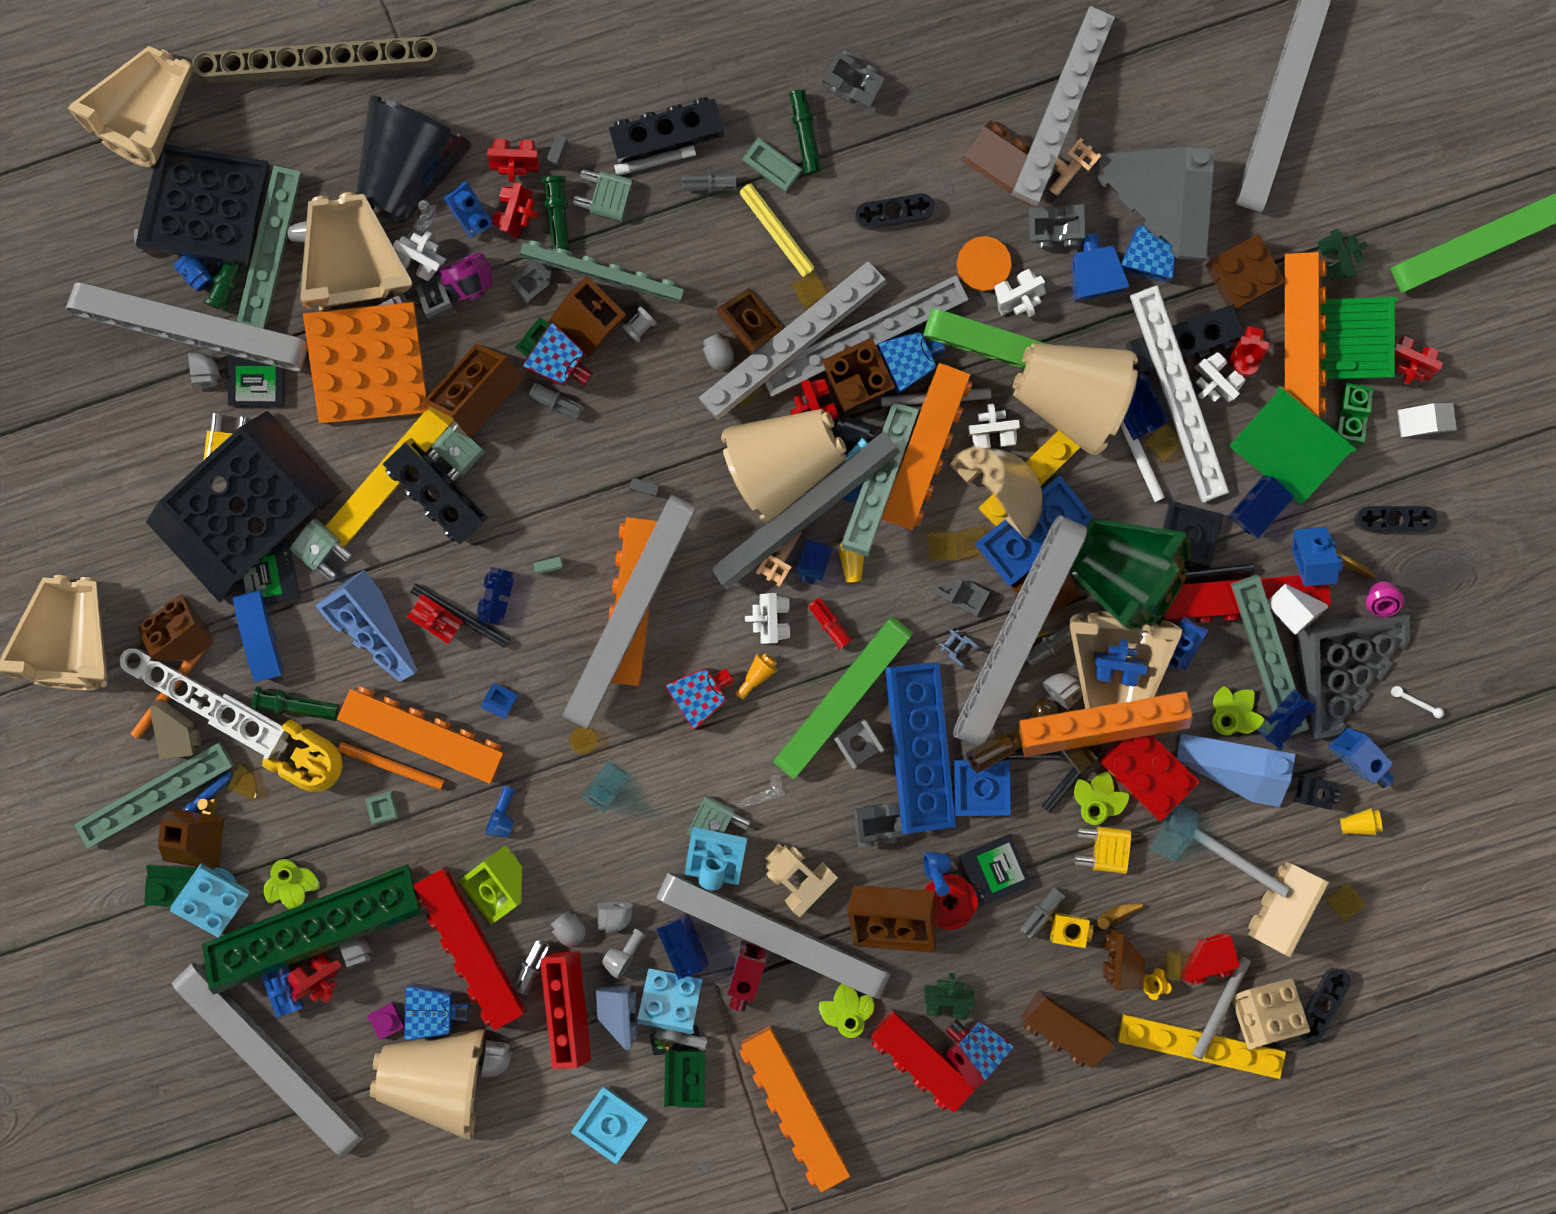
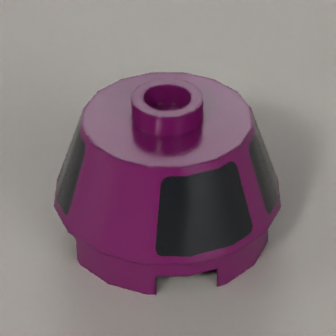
M481 252L464 257V260L452 266L449 264L439 271L442 279L441 284L457 301L469 298L470 301L485 295L484 290L493 285L491 262L487 261L484 253Z

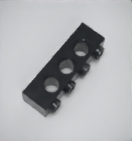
M702 97L694 100L692 105L682 107L681 104L673 105L666 109L667 112L660 114L648 112L642 114L640 119L631 122L629 119L616 121L613 127H609L618 163L621 164L723 137L724 129L715 98L709 100L708 97ZM689 117H697L700 123L698 126L691 128L686 126L685 121ZM663 124H670L674 129L670 134L663 135L659 132V128ZM643 131L647 134V137L643 142H635L632 139L634 133Z
M1233 304L1172 326L1184 363H1187L1185 358L1196 355L1197 359L1212 354L1211 349L1221 346L1223 350L1238 344L1237 340L1244 336ZM1206 327H1212L1216 330V340H1210L1206 337ZM1144 336L1129 341L1125 346L1127 350L1134 352L1137 356L1138 362L1136 365L1133 364L1134 370L1138 371L1137 375L1144 373L1146 378L1157 374ZM1181 336H1186L1191 340L1192 345L1190 349H1183L1180 346L1179 339Z
M412 437L405 441L382 463L386 468L387 475L392 480L399 481L406 488L405 493L415 502L418 501L425 508L424 512L427 517L434 522L437 521L444 528V534L451 541H456L460 545L488 519L487 515ZM410 466L416 467L419 470V479H415L410 475ZM429 487H434L438 490L439 499H434L429 495ZM448 507H453L458 511V519L451 518L448 515Z

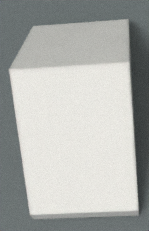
M1434 403L1397 410L1401 437L1457 430L1453 403Z
M1287 584L1267 601L1269 607L1294 634L1311 625L1328 609L1326 603Z

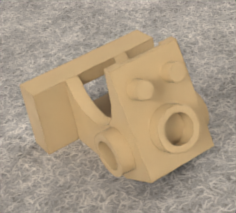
M777 844L775 849L765 857L768 861L766 868L769 870L766 875L776 885L782 882L792 891L785 902L800 918L838 877L823 861L812 871L802 862L805 857L794 846L790 849L786 844L783 847ZM800 868L808 877L797 887L789 878Z

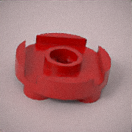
M944 874V880L950 888L948 894L952 898H957V902L953 904V909H948L947 905L942 906L945 895L939 896L936 893L933 880L925 886L924 890L935 891L938 908L937 926L945 930H956L965 926L973 917L977 909V895L972 885L963 877L955 874Z

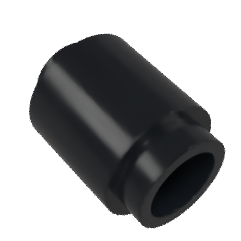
M839 417L833 435L835 438L841 437L845 445L854 447L862 438L870 443L875 432L870 430L871 424L850 417H846V419Z

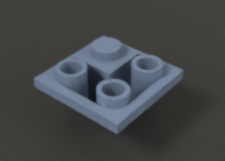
M631 985L598 987L596 990L598 1020L625 1050H631L633 1042L637 1041V1037H639V1024L637 1020H633V1013L637 1009V993L631 992Z

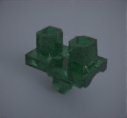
M1338 228L1330 231L1331 235L1319 241L1318 245L1323 256L1336 251L1339 254L1341 261L1327 266L1332 280L1345 277L1351 279L1358 276L1350 255H1354L1356 263L1364 261L1361 250L1368 247L1367 242L1358 244L1355 235L1349 236L1347 240L1350 248L1347 249L1341 231Z
M949 973L948 980L937 979V986L924 985V1003H926L928 1016H941L942 1007L946 1005L953 1006V1018L967 1020L970 1008L974 1009V991L965 990L964 982H956L955 973Z

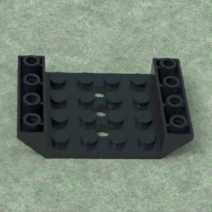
M266 411L240 426L158 501L146 523L218 602L221 603L240 586L239 580L317 509L323 510L342 491L273 415ZM223 477L226 480V488L224 491L217 493L213 489V482L216 478ZM241 497L245 501V508L242 512L235 513L231 507L232 501L235 498ZM254 518H261L264 522V528L259 533H253L250 529V523Z

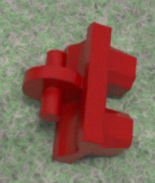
M496 138L493 147L488 148L487 158L489 159L490 170H498V174L508 175L509 183L516 182V175L526 176V172H539L538 152L535 149V142L533 140L520 141L519 149H510L508 140Z
M514 182L513 186H503L501 188L500 201L508 205L505 213L500 211L494 213L492 224L511 237L519 239L522 228L528 227L530 219L538 220L540 214L533 210L535 201L531 199L533 191L523 187L524 185Z
M1248 327L1245 331V337H1241L1231 353L1228 365H1234L1239 375L1250 377L1257 372L1259 363L1269 347V343L1263 341L1264 330Z
M1402 336L1395 345V367H1397V372L1404 374L1402 382L1408 385L1413 378L1418 381L1423 379L1430 381L1434 374L1441 370L1443 364L1438 361L1439 350L1425 347L1421 353L1413 350L1414 340Z
M807 379L801 382V388L808 404H804L801 395L793 398L797 408L790 411L791 415L823 409L824 412H828L831 415L833 421L839 417L834 403L822 408L818 405L817 398L829 394L825 379L813 382Z
M421 594L417 603L407 615V618L447 644H450L464 623L462 619L424 594Z
M321 953L309 963L315 974L309 977L302 967H298L289 974L288 980L294 989L291 997L295 1002L311 993L310 998L312 1001L320 998L327 1003L333 999L332 990L337 987V984L332 979L337 976L336 971L342 966L338 960L331 963Z

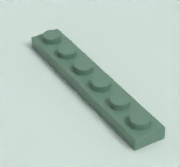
M273 166L237 318L238 323L262 329L267 327L288 238V226L291 225L303 175L300 171Z
M530 240L529 244H522L521 258L679 303L682 298L684 289L678 288L679 284L674 281L663 279L662 283L651 280L652 276L643 272H636V275L625 272L626 268L610 264L609 267L598 264L599 260L583 256L581 260L571 257L572 252L556 248V252L545 249V244Z
M895 402L892 403L883 431L896 445L900 453L864 481L842 541V549L869 556L916 424L919 409Z
M1254 575L1232 583L1231 587L1280 736L1284 738L1309 729L1260 577Z
M217 743L74 824L87 849L233 768L234 764L222 743Z

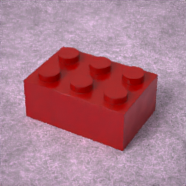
M1153 735L1116 741L1097 760L1158 821H1162L1200 783Z

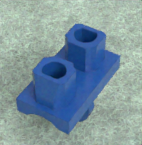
M462 182L455 191L444 197L452 214L457 218L469 238L473 239L492 225L491 218L468 182Z
M1184 616L1178 626L1182 629L1181 637L1168 666L1175 670L1180 668L1186 670L1209 631L1203 627L1196 626Z
M1121 639L1119 646L1109 645L1108 653L1112 654L1094 652L1093 660L1096 664V678L1099 681L1111 682L1114 669L1123 671L1122 684L1136 687L1141 674H1146L1147 665H1144V660L1130 658L1136 657L1137 649L1128 648V640Z
M290 965L262 976L276 1018L304 1008L302 999L295 1002L291 997L294 989L288 980V976L292 972Z

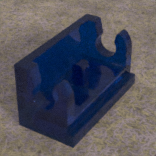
M1145 373L1139 375L1136 379L1133 395L1123 418V422L1133 441L1170 422Z
M1263 475L1228 517L1247 534L1251 533L1256 538H1259L1294 496L1274 477Z
M1293 689L1261 725L1258 731L1268 742L1273 743L1281 751L1284 748L1283 743L1311 712L1315 713L1318 709L1296 689Z
M688 913L674 921H668L657 928L678 980L700 972L710 964Z

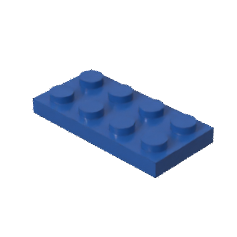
M1061 476L1041 490V516L1036 528L1026 540L1005 519L974 543L1008 587L1030 571L1053 522L1058 516H1063L1084 526L1094 518Z

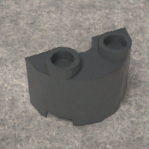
M837 51L822 79V83L832 86L830 91L852 104L855 100L862 104L864 108H870L885 78L880 76V71L873 66L866 65L864 68L855 63L857 58L847 51Z
M1068 205L1060 208H1029L1030 241L1037 244V249H1051L1053 244H1064L1066 248L1080 247L1081 240L1085 238L1084 205Z
M899 803L868 805L853 809L858 847L874 846V840L882 839V843L899 842L898 837L909 836V834L902 833Z

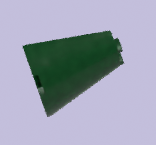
M1092 518L1086 526V537L1069 572L1124 628L1133 632H1139L1143 630V626L1146 624L1149 626L1154 625L1171 607L1185 581L1188 572L1183 569L1185 559L1191 558V545L1188 535L1180 531Z

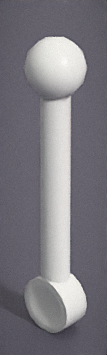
M1394 686L1391 689L1392 696L1402 697L1432 712L1438 719L1444 716L1442 708H1434L1404 693L1401 687Z

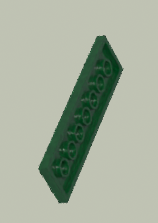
M406 864L202 943L209 990L213 995L421 915L419 899L413 886L415 882L411 868Z

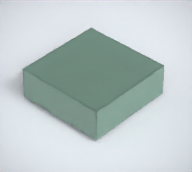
M561 557L533 563L535 573L537 574L553 572L565 567Z
M393 791L365 798L371 825L400 817Z

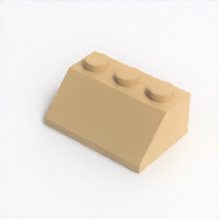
M1286 862L1284 866L1281 865L1278 868L1274 878L1289 887V893L1283 898L1273 890H1267L1261 901L1263 907L1259 915L1255 914L1249 923L1248 928L1250 932L1248 935L1290 957L1329 882Z

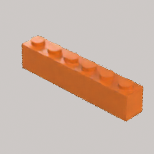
M1319 252L1285 254V389L1322 419V414H1326L1327 411L1326 397L1322 398V387L1326 386L1327 375L1326 370H1322L1321 359H1326L1327 355L1326 342H1321V331H1326L1327 326L1326 315H1321V304H1326V287H1321V276H1326V259L1321 260Z
M938 363L882 520L909 530H913L914 526H920L924 511L920 510L923 500L929 501L934 488L933 485H930L933 474L939 475L944 461L939 457L942 449L948 450L953 437V434L949 433L952 422L958 423L963 408L959 407L962 396L968 397L973 383L968 381L970 374Z
M626 517L625 523H620L619 539L623 540L622 551L617 550L615 567H620L619 578L614 577L612 594H616L615 605H610L609 619L658 521ZM650 605L611 683L640 686Z
M359 686L358 689H349L337 720L489 784L494 782L506 754L505 751L500 750L501 744L486 739L485 743L475 739V733L462 728L460 732L450 729L451 723L439 718L431 721L424 718L425 712L410 707L409 711L400 708V702L385 696L384 700L373 696L375 691L366 687Z
M1180 692L1020 720L1019 733L1024 757L1188 729L1191 725L1192 714L1187 693Z
M771 1025L742 1040L741 1046L743 1049L739 1050L740 1055L746 1065L751 1063L756 1073L752 1075L760 1090L764 1088L769 1098L765 1099L772 1114L778 1113L782 1122L779 1123L780 1129L786 1139L791 1137L794 1142L793 1153L799 1163L804 1161L809 1171L805 1172L811 1186H817L822 1193L849 1178L850 1172Z

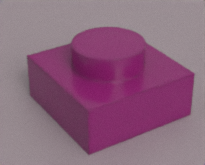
M394 1001L367 1015L379 1040L405 1027V1023Z

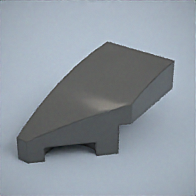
M532 261L530 266L510 280V285L526 304H529L549 287L551 266Z
M961 579L947 585L933 587L931 590L934 594L977 618L991 596V593L968 580L962 581Z

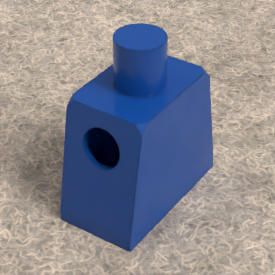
M1097 233L1085 235L1084 240H1081L1084 252L1076 253L1072 257L1074 302L1125 292L1129 288V284L1114 247L1100 248Z

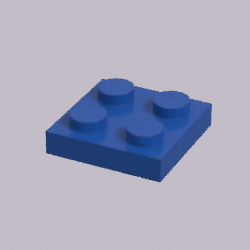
M954 760L955 816L1011 815L1010 760H1002L979 773H976L971 768L967 760Z

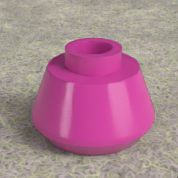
M1379 582L1373 585L1366 599L1367 610L1379 617L1392 616L1404 605L1403 594L1390 582Z

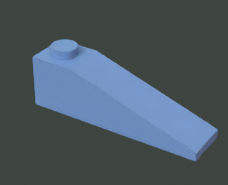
M364 570L347 580L315 605L334 629L339 633L344 630L354 638L353 644L359 649L364 647L371 652L374 661L399 682L418 671L381 590Z
M1180 733L1176 759L1181 764L1251 802L1280 807L1291 782L1295 754Z

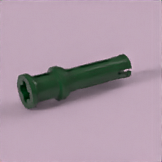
M549 176L541 179L542 184H545L546 201L544 202V207L549 212L554 252H556V248L570 251L565 210L569 204L568 200L565 199V176Z
M224 263L220 274L213 277L214 285L209 297L203 301L206 305L227 312L228 307L226 305L231 293L237 289L235 280L241 265Z
M256 686L252 698L253 710L275 711L276 715L286 712L336 721L339 704L293 697L283 690L279 692L262 690L260 686Z

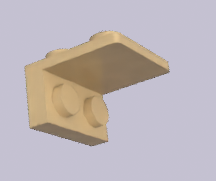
M1293 979L1248 989L1235 994L1232 999L1248 1050L1310 1032Z

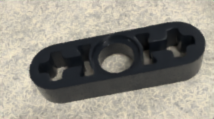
M919 193L866 202L857 208L855 220L857 225L863 229L922 221L932 215L934 201L929 195ZM919 200H922L923 204L929 205L925 209L924 214H920V210L915 209L910 211L911 216H906L907 206L905 202H910L909 207L917 206ZM892 204H897L902 208V215L897 219L890 218L887 214V208ZM879 206L883 207L882 216L885 221H879L880 215L872 217L870 223H866L865 218H860L864 214L865 209H869V212L874 214L879 212Z
M1367 506L1359 509L1354 517L1356 526L1365 532H1423L1434 528L1438 519L1435 510L1428 506ZM1368 511L1372 517L1382 516V521L1371 522L1367 526V522L1362 521V516L1367 515ZM1393 511H1398L1403 517V522L1398 527L1392 526L1389 522V515ZM1422 511L1424 516L1429 517V522H1425L1424 526H1422L1421 521L1410 522V517L1420 516Z
M1330 968L1324 973L1304 1010L1309 1026L1312 1025L1315 1019L1310 1016L1311 1012L1323 1018V1021L1320 1022L1316 1019L1313 1025L1316 1029L1315 1034L1309 1033L1306 1036L1307 1033L1299 1035L1304 1041L1315 1043L1323 1037L1350 987L1351 980L1345 971L1339 968ZM1341 974L1340 980L1343 981L1342 985H1335L1332 990L1333 993L1337 994L1334 998L1330 994L1323 992L1325 988L1330 991L1334 983L1330 981L1331 977H1338ZM1323 997L1328 998L1331 1004L1330 1009L1324 1013L1318 1012L1316 1008L1317 1001Z

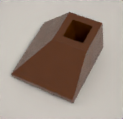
M872 337L822 360L831 387L844 414L873 401L895 388Z
M182 594L168 601L162 609L146 618L138 626L148 654L153 661L192 660L215 643L206 624Z
M170 808L160 820L158 848L163 861L199 867L202 863L213 870L219 868L225 817Z
M1110 927L1109 934H1105L1104 950L1108 951V962H1103V978H1106V982L1114 990L1144 988L1145 959L1122 932L1115 927Z

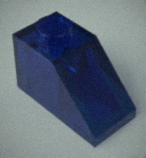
M806 539L795 572L800 575L799 580L815 585L816 580L821 582L833 548Z

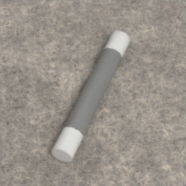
M689 145L614 165L616 175L620 176L695 156L696 153L694 145Z

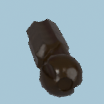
M1040 699L1032 707L1033 718L1058 714L1056 703L1049 699ZM1089 746L1062 750L1063 754L1079 773L1098 759Z
M1019 724L1017 729L1007 734L1002 733L966 753L967 761L976 773L1015 753V750L1022 747Z

